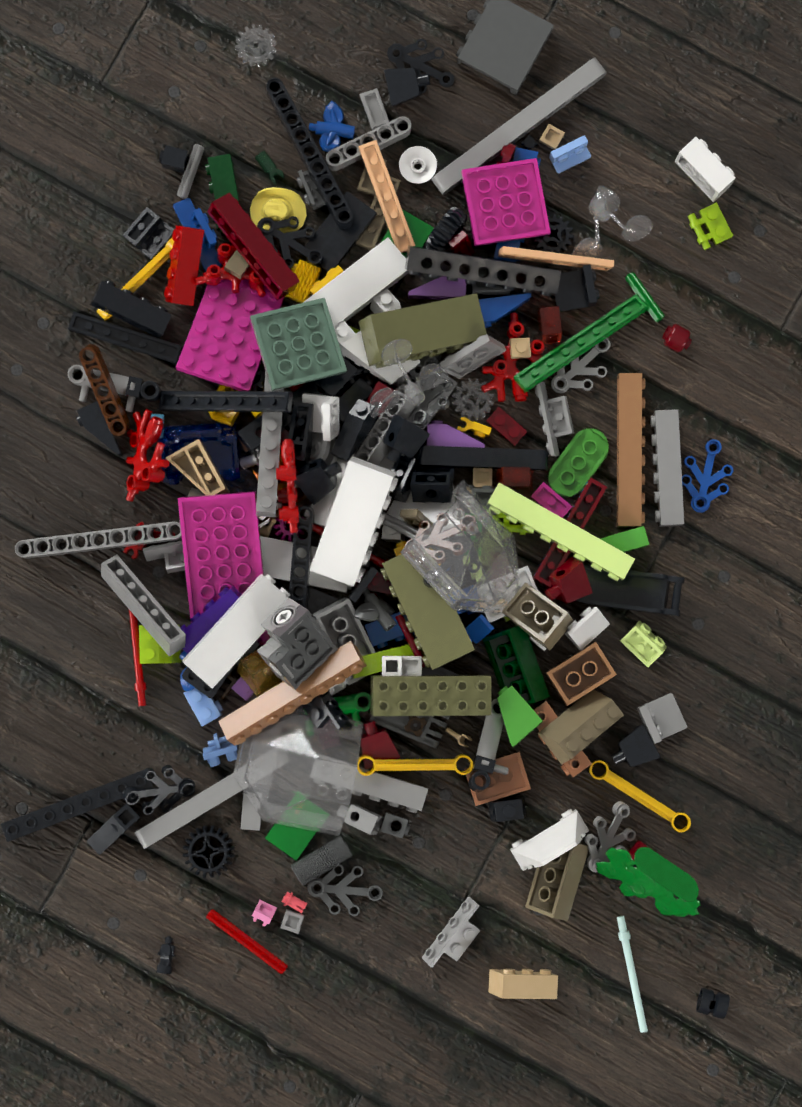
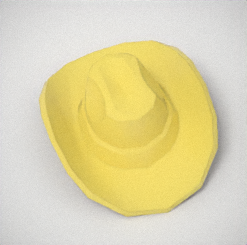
M272 187L259 191L253 198L250 207V218L256 226L262 218L267 217L274 221H280L295 216L299 220V226L296 229L285 227L278 230L287 233L298 231L303 227L307 216L306 204L296 192ZM291 220L290 224L296 225L297 222L295 220ZM265 225L263 228L264 230H269L270 226Z

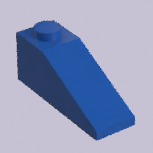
M531 294L479 299L485 328L492 327V324H495L528 302Z

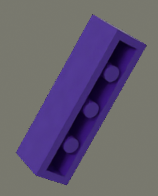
M234 585L230 589L225 587L218 594L220 598L216 601L212 599L204 606L206 610L202 614L197 612L190 619L192 622L187 627L185 624L180 627L186 634L183 650L187 654L242 595Z

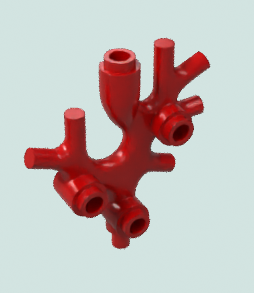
M223 243L218 247L217 260L223 264L222 268L218 265H210L207 271L203 273V276L195 278L196 285L206 283V285L212 286L220 284L221 280H230L232 282V293H239L240 282L249 280V287L257 290L259 297L266 296L263 287L264 283L251 267L248 268L241 279L224 270V266L237 250L233 244L231 246Z
M510 313L511 322L508 323L507 336L509 339L521 338L524 333V326L518 321V313ZM533 340L530 343L531 357L527 359L534 363L542 357L541 354L545 349L542 341ZM510 343L505 346L506 351L502 353L504 360L495 361L493 366H482V374H492L494 379L482 385L481 390L483 393L496 389L498 402L506 401L504 381L505 379H510L512 381V392L515 401H526L528 391L525 393L513 377L520 371L516 366L518 359H511Z
M145 409L143 417H141L140 412L133 413L137 431L129 430L127 432V435L130 437L131 447L136 448L135 456H128L126 458L127 464L134 465L133 475H129L126 482L128 491L126 500L133 502L135 495L139 491L148 490L150 482L159 483L163 481L165 471L160 467L167 468L170 464L168 460L161 458L165 446L162 442L157 443L151 461H147V450L157 442L164 426L163 419L156 416L150 419L152 411Z
M284 439L282 445H280L283 465H280V468H276V479L287 482V488H281V490H277L278 502L288 503V506L279 508V520L289 524L290 533H298L299 512L298 505H296L298 502L297 487H295L294 482L296 480L294 441L292 439Z

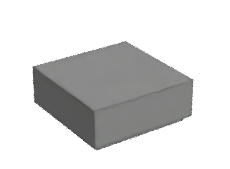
M286 909L280 928L299 934L305 915Z

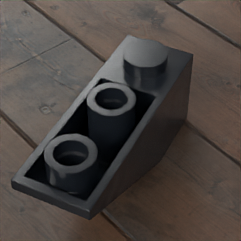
M126 803L87 842L98 855L102 854L142 817L141 813L133 805Z

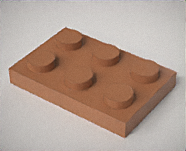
M520 752L495 759V764L509 769L508 774L504 775L493 772L490 775L489 787L482 792L471 790L475 806L531 789ZM471 771L469 774H466L467 780H469L470 776H472L475 772ZM481 777L475 778V783L478 786H483V779Z

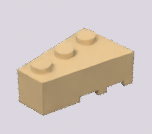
M199 439L166 457L172 465L205 495L227 494L230 492L205 445Z
M490 969L488 992L502 999H557L558 975L551 973L552 970L540 969V972H533L532 969H522V971H516L515 969Z

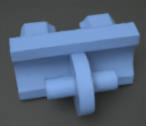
M217 733L213 734L214 740L207 741L208 747L203 748V758L208 761L211 767L220 764L219 756L226 754L228 761L238 759V746H234L227 741L225 736L219 738Z

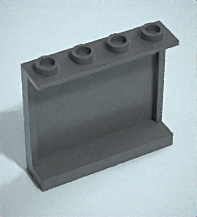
M486 0L483 5L485 10L482 14L479 13L475 19V28L473 31L469 30L466 35V44L464 47L460 46L457 51V64L460 65L461 62L510 88V92L517 96L551 35L554 25L508 0Z

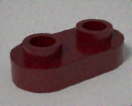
M509 143L508 146H503L500 156L503 157L501 163L511 162L516 145Z

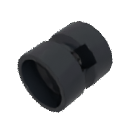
M701 988L696 1012L706 1015L712 1013L713 1017L724 1019L728 1011L730 995L721 992L714 994L713 990Z

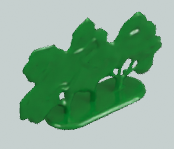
M611 847L605 852L610 862L596 863V869L600 874L609 879L622 881L619 888L624 896L632 897L635 895L638 898L652 896L655 898L656 908L662 915L685 917L688 914L692 916L699 915L697 910L700 906V901L697 900L699 889L694 878L652 849L647 847L637 849L633 860L627 850Z

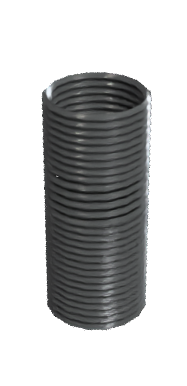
M340 835L326 843L322 848L316 849L291 864V868L301 885L304 886L353 855Z

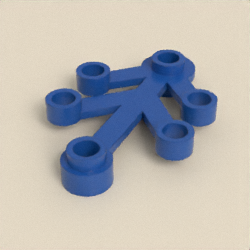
M716 439L708 441L705 445V450L708 454L703 474L693 456H688L684 459V465L690 468L700 484L698 493L691 483V476L687 474L682 476V479L683 477L689 479L688 484L682 481V486H685L692 496L691 507L698 513L707 511L710 507V501L729 492V486L726 483H721L716 490L707 494L710 485L733 473L731 465H724L720 471L711 476L715 455L722 448L721 443ZM711 444L716 446L715 451L710 450L709 446ZM687 459H692L693 465H688ZM725 467L730 468L729 474L724 472ZM720 486H725L726 492H721ZM698 500L703 501L702 507L697 505Z

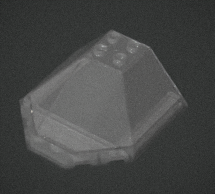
M463 480L452 492L457 500L447 512L420 536L410 540L400 553L453 610L501 613L521 588L515 536Z
M296 709L293 713L281 717L275 724L268 725L260 733L248 737L245 742L239 744L233 776L263 821L339 836L354 787L363 722L349 720L353 726L351 730H338L332 720L329 719L323 728H317L306 711Z

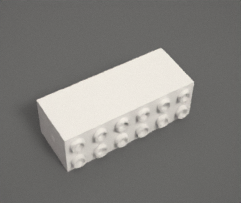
M352 457L349 460L310 571L353 587L356 582L360 583L366 570L362 567L364 564H367L372 553L369 548L370 546L373 547L379 534L376 532V529L382 526L385 518L382 512L387 510L392 498L389 496V493L395 490L398 478H395L396 472L356 457Z

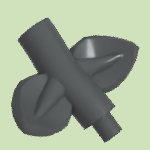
M368 588L365 589L362 593L365 597L363 600L365 603L357 608L354 617L364 621L377 620L385 631H389L397 624L390 616L395 612L394 607L382 597L378 598L375 593H370Z

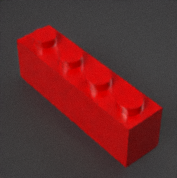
M176 225V229H174L172 234L174 243L170 251L171 264L167 271L168 286L164 291L166 302L189 306L194 305L195 278L198 277L204 235L203 229Z

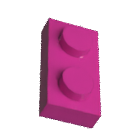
M544 482L531 496L540 506L562 518L572 508L568 502Z

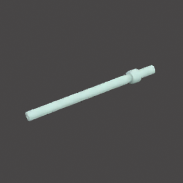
M618 916L619 941H622L639 1029L641 1033L647 1032L648 1029L629 939H631L630 932L627 930L625 917Z

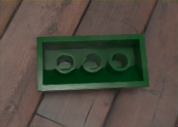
M516 626L483 638L501 690L505 686L508 688L513 686L528 704L550 697L529 636L525 631Z

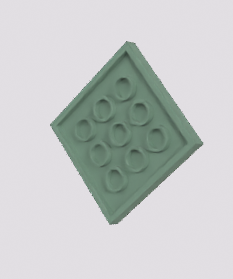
M325 298L250 316L272 391L347 372Z

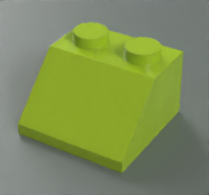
M139 625L140 664L181 663L179 658L181 650L168 656L145 627Z

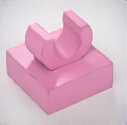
M259 900L252 914L254 917L253 921L256 922L257 919L263 921L262 926L270 924L277 907Z

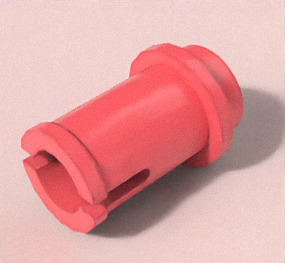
M286 892L281 901L284 903V906L288 905L301 914L307 905V902L294 896L293 892Z

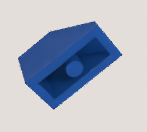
M482 614L465 628L471 642H474L475 645L494 629Z

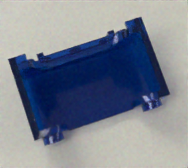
M223 423L165 427L162 429L159 437V442L165 444L161 458L167 460V456L199 439L205 445L222 478H225L226 481H234L240 478L237 424L234 423L232 427ZM171 463L167 468L162 467V470L165 471L163 483L175 485L183 479L184 475Z

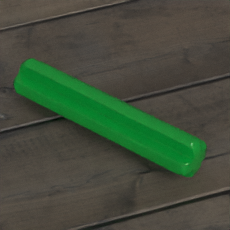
M631 272L625 277V280L635 294L648 306L647 311L654 321H661L665 315L636 274Z

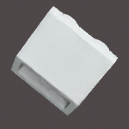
M591 607L586 608L580 614L582 618L578 622L574 620L568 626V631L565 633L580 651L610 625L597 607L592 609Z

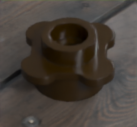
M409 716L408 724L404 727L405 731L421 736L423 726L427 724L426 719Z

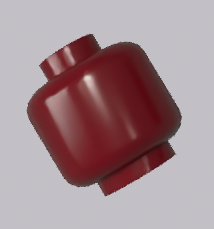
M678 324L669 325L662 336L664 345L676 352H680L684 348L688 349L692 342L690 331Z

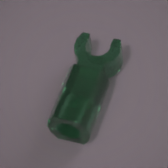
M262 151L255 157L266 174H270V180L273 184H276L274 179L276 174L280 175L282 179L284 178L283 172L276 169V164L266 151Z

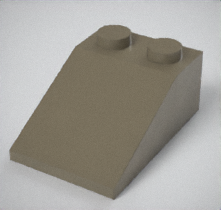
M526 582L501 611L549 651L574 621L567 611Z

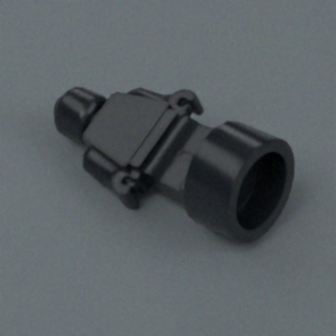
M171 936L165 937L166 944H162L158 955H161L159 965H157L156 973L172 974V957H176L175 946L170 945L173 941Z

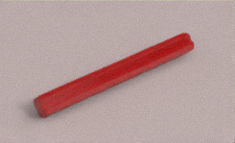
M214 909L209 911L206 916L208 920L280 974L284 973L287 969V964Z

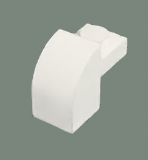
M382 656V676H422V656Z

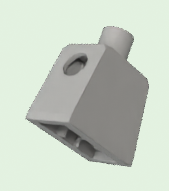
M341 803L337 810V814L345 817V823L370 835H377L384 820L383 816L356 804L347 806ZM357 813L359 814L358 820H356L355 815Z

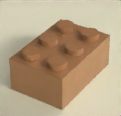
M596 642L546 672V675L566 706L617 675Z

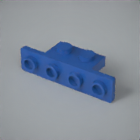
M190 198L173 204V208L182 226L204 230L200 263L204 271L206 272L210 265L222 266L217 260V251L215 249L217 235L213 229H210L206 213H202L200 208L195 209Z

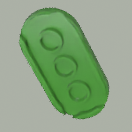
M591 428L579 431L551 467L548 474V483L550 488L559 496L573 497L579 494L589 478L594 475L607 457L609 444L606 436L601 431Z

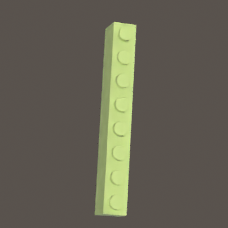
M498 483L487 503L490 506L489 510L498 515L500 512L507 515L506 519L510 522L523 524V529L532 534L534 531L539 533L542 540L548 543L551 541L558 544L557 548L566 553L568 550L575 554L573 557L582 562L585 560L592 563L591 567L600 572L602 569L609 573L608 577L615 581L619 579L624 580L635 558L501 483Z

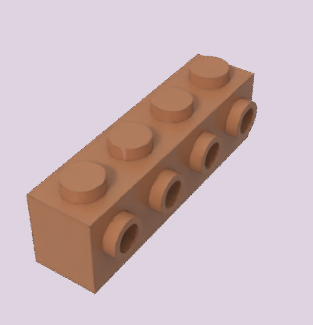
M547 701L533 709L543 721L536 727L539 732L558 717ZM538 735V737L540 738V740L542 741V743L545 745V742H544V741L542 740V738ZM550 750V754L553 756L555 760H557L555 755ZM580 751L571 760L563 763L561 769L566 776L571 775L575 777L592 763L585 753Z

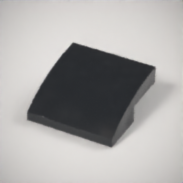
M146 207L122 236L152 260L172 238L174 229Z

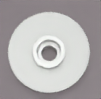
M414 146L407 149L401 155L399 169L407 181L414 184H422L434 176L437 169V161L429 149L422 146ZM420 164L422 167L417 170L414 166Z

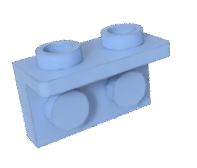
M585 135L550 152L549 159L558 174L591 158V154L587 149L588 140Z
M196 688L184 692L201 726L222 716L221 711H223V708L218 700L215 701L213 698H208Z

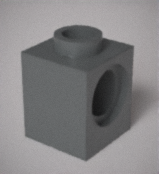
M386 812L380 832L403 838L404 834L408 835L411 824H408V818ZM395 820L400 821L402 824V828L399 831H394L391 828V823Z

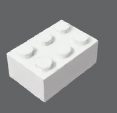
M697 137L678 153L674 161L712 202L717 200L735 180L734 172L721 163V159L716 153H711L704 140H699Z

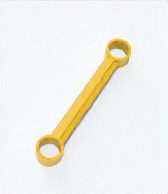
M171 238L165 247L121 290L127 289L134 293L170 258V251L173 248L174 240ZM100 309L97 310V313L105 321L112 317V315Z
M460 754L454 759H374L369 755H363L358 758L356 767L359 773L364 776H369L375 771L455 770L461 775H466L472 771L473 761L465 754ZM365 758L373 762V768L368 772L361 771L359 767L360 761ZM460 758H466L470 761V766L465 771L457 769L456 762Z
M595 760L589 766V773L593 778L605 780L666 819L677 832H685L690 828L691 820L687 814L682 812L676 813L609 770L608 765L604 761ZM595 763L605 765L606 772L603 776L597 777L593 774L592 768ZM678 815H683L687 818V826L683 829H677L674 825L675 817Z

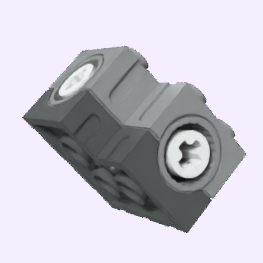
M288 598L261 624L271 638L257 652L278 678L296 690L316 668L320 667L338 649L321 629L322 627L316 619L311 616L310 611Z

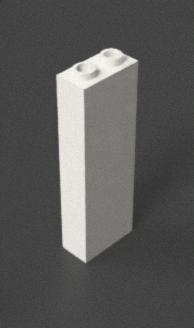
M387 237L304 302L325 298L333 326L335 327L343 320L345 322L370 304L372 298L386 288L389 289L409 273V270L405 269L406 258Z
M260 536L264 576L268 574L273 579L290 582L293 542ZM312 546L310 568L318 547ZM298 548L297 555L305 558L307 551L304 548ZM297 567L295 570L296 575L299 577L305 576V570L302 567ZM310 571L309 586L347 593L348 589H352V586Z
M260 574L182 660L187 667L212 689L263 634L265 629L261 624L290 596L283 587L279 590L274 585L276 581L268 574L266 576Z

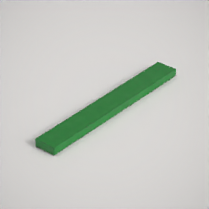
M635 294L514 375V380L526 393L646 312L648 306Z

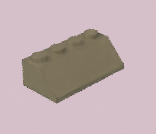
M593 689L542 729L538 735L562 765L576 756L623 717L624 714L612 699Z
M579 843L544 866L537 867L525 907L554 919L568 921L589 851L588 846Z

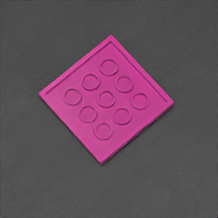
M537 158L462 169L461 174L475 246L549 235L551 233Z

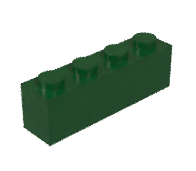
M225 154L208 157L209 164H205L207 176L211 175L212 182H209L210 193H214L215 200L230 192L239 202L231 155ZM216 224L217 231L221 230Z

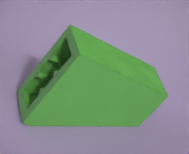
M644 526L601 538L604 542L624 553L649 545Z
M505 686L498 692L499 697L497 701L510 745L515 747L543 721L513 686L509 688Z

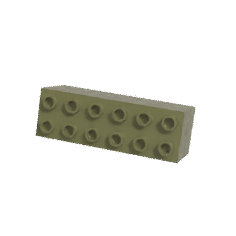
M477 293L371 314L358 321L369 367L376 365V369L386 367L392 363L397 365L407 360H420L426 356L435 357L445 352L447 354L454 353L463 348V346L472 344L478 337L487 334Z
M403 553L382 563L381 573L385 581L389 580L392 585L389 586V590L393 598L397 597L400 602L397 604L401 615H406L408 619L405 624L410 634L414 632L417 638L414 640L418 651H423L425 657H422L427 669L431 668L433 671L475 650L441 577L437 586L433 588L425 586L423 582L424 575L428 571L436 569L432 558L423 555L411 558ZM430 575L429 580L435 581V577Z
M370 675V714L373 716L491 715V676Z

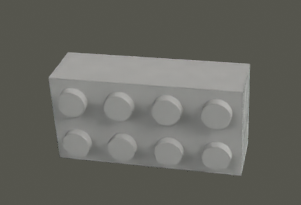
M344 597L311 615L322 627L321 629L328 635L337 649L352 641L358 647L362 656L375 653L360 620L354 617L355 609L349 598ZM353 675L346 678V684L351 685L366 676L353 678Z

